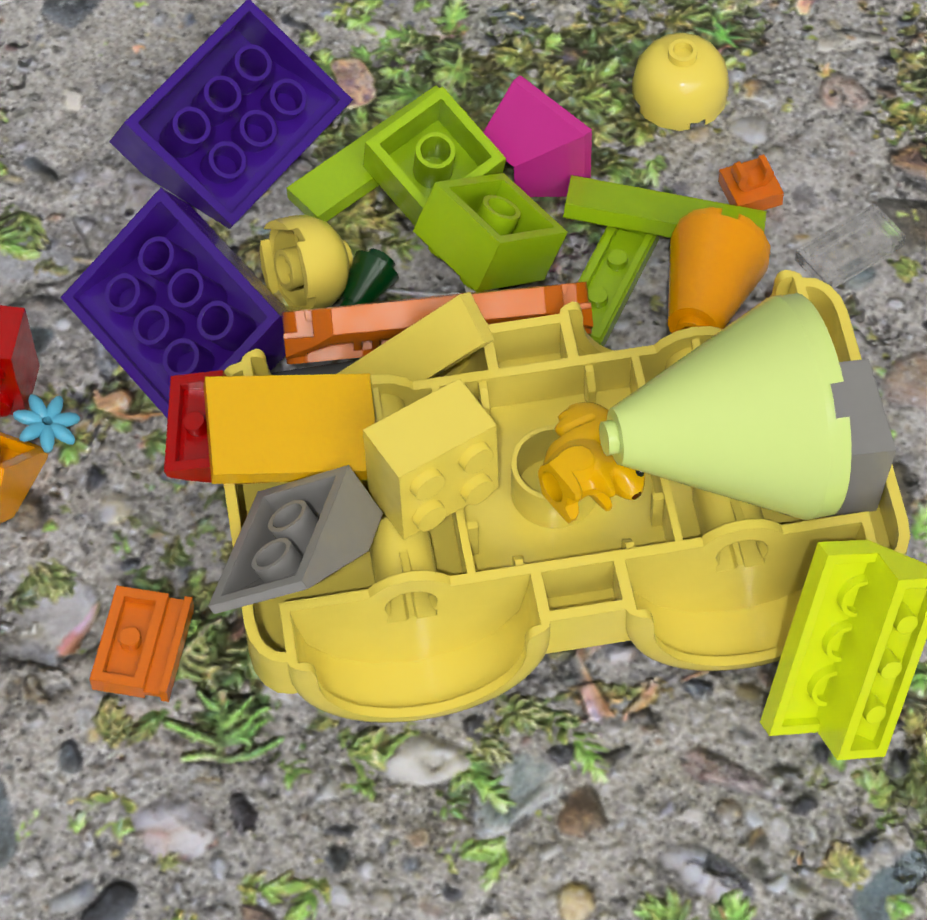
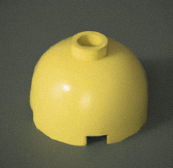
M683 32L667 34L654 40L639 56L632 80L633 99L640 105V113L643 117L661 128L677 131L690 130L691 123H699L705 120L706 125L714 121L725 108L729 90L728 71L722 55L708 40L698 35Z
M293 215L266 223L264 229H271L269 239L260 240L259 249L261 269L266 287L272 294L278 290L288 304L285 307L288 311L332 306L341 297L346 288L349 269L353 263L352 252L348 243L342 240L336 230L326 221L309 215Z

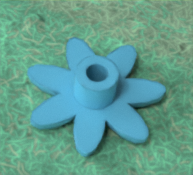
M31 394L28 399L31 411L16 410L13 412L15 420L29 425L21 432L19 436L20 441L27 442L39 438L45 453L52 451L55 438L69 445L75 443V436L66 427L77 424L80 421V416L71 412L61 413L64 402L61 396H56L46 408L41 398Z

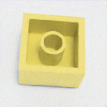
M460 378L363 429L369 494L404 540L419 531L425 532L434 529L448 515L467 505H477L483 502L494 490L499 488L497 425Z

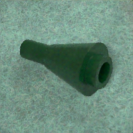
M374 248L369 249L368 252L363 250L356 251L340 306L373 303L399 279L398 273L394 269L395 262L387 254Z

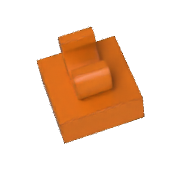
M764 154L759 155L756 159L743 163L739 161L734 163L733 166L719 169L718 182L730 205L767 210L783 204L784 192Z

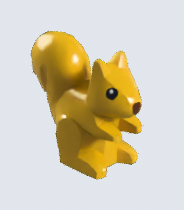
M594 402L572 404L568 409L559 414V423L554 429L560 437L550 445L543 465L538 470L542 495L568 524L577 519L579 514L578 502L587 496H590L607 512L612 509L611 497L617 495L627 500H636L644 490V472L620 466L615 462L612 455L606 456L600 442L599 425L600 422L607 421L609 410Z

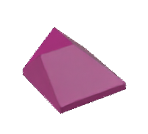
M519 75L511 83L483 133L504 155L506 161L514 167V183L529 197H567L571 175L591 179L592 129Z

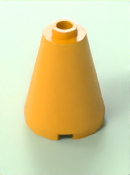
M709 207L693 210L679 220L670 239L668 328L671 334L675 331L698 326H713L724 329L763 278L768 269L771 246L764 231L750 218L739 214L738 219L721 215L722 208Z

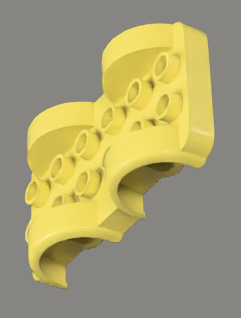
M791 270L780 271L774 280L771 296L794 293L805 296L822 317L834 344L839 362L862 360L848 310L841 296L829 284L817 278H805L800 273ZM572 301L560 309V314L494 324L487 323L495 340L434 378L411 381L405 377L391 374L370 375L375 423L460 378L497 425L498 489L494 490L483 502L477 505H467L448 515L434 529L425 532L419 531L405 540L383 512L368 552L309 589L243 606L242 613L249 655L254 671L265 686L277 693H298L312 706L335 716L351 720L378 723L426 720L467 710L500 696L533 672L545 654L632 641L635 647L650 659L688 670L727 671L779 662L817 543L870 540L906 555L910 540L909 522L893 465H891L877 511L802 520L645 473L644 490L636 500H627L615 495L610 498L612 509L606 512L590 496H587L578 502L579 514L577 519L568 524L542 495L538 478V470L543 465L548 448L560 437L554 429L559 423V414L568 409L570 405L579 402H594L609 410L722 330L713 326L690 327L675 331L660 339L654 345L614 351L600 345L588 335L583 326V314L580 304ZM260 349L247 352L242 357L241 362L228 366L224 370L226 376L272 375L268 369L266 356ZM360 480L369 493L368 480ZM289 482L224 484L233 547L257 492Z

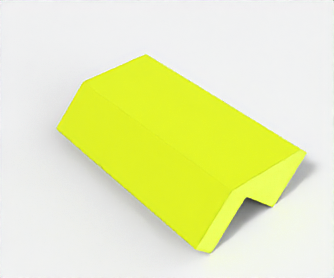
M870 540L817 543L760 720L761 725L769 736L818 732L837 761L885 757L927 640V564Z

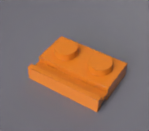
M116 585L89 679L92 690L140 698L150 695L160 697L161 701L169 702L194 612L193 598L184 596V600L170 598L169 593Z

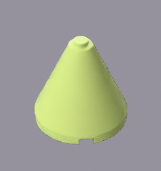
M799 293L766 298L610 408L607 414V421H602L599 425L600 442L606 456L613 455L615 462L620 466L802 520H812L836 514L845 501L850 481L852 459L850 416L836 419L831 384L844 382L834 344L818 310L805 296Z

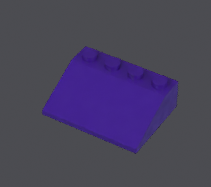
M246 0L122 124L109 142L144 176L230 229L353 99L251 0Z
M161 187L60 297L167 419L171 376L217 370L224 371L228 366L241 362L242 357L254 349H260L264 352L270 371L286 356L282 312H288V310L188 203Z

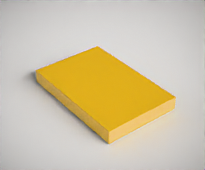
M370 373L205 377L204 398L212 484L292 482L347 465L351 467L359 480H368L363 429L375 423Z

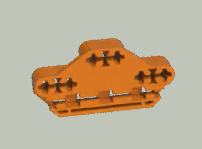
M587 282L471 292L482 316L488 324L560 314V309L564 305L572 301L578 302L583 314V326L588 334L592 333L593 318L591 302L588 299ZM460 294L282 312L287 364L361 358Z

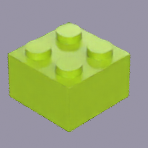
M442 86L365 142L363 167L415 226L435 182L503 173L506 158Z
M504 173L435 182L413 229V232L428 245L429 251L448 264L460 276L462 283L476 292L544 280L568 233Z

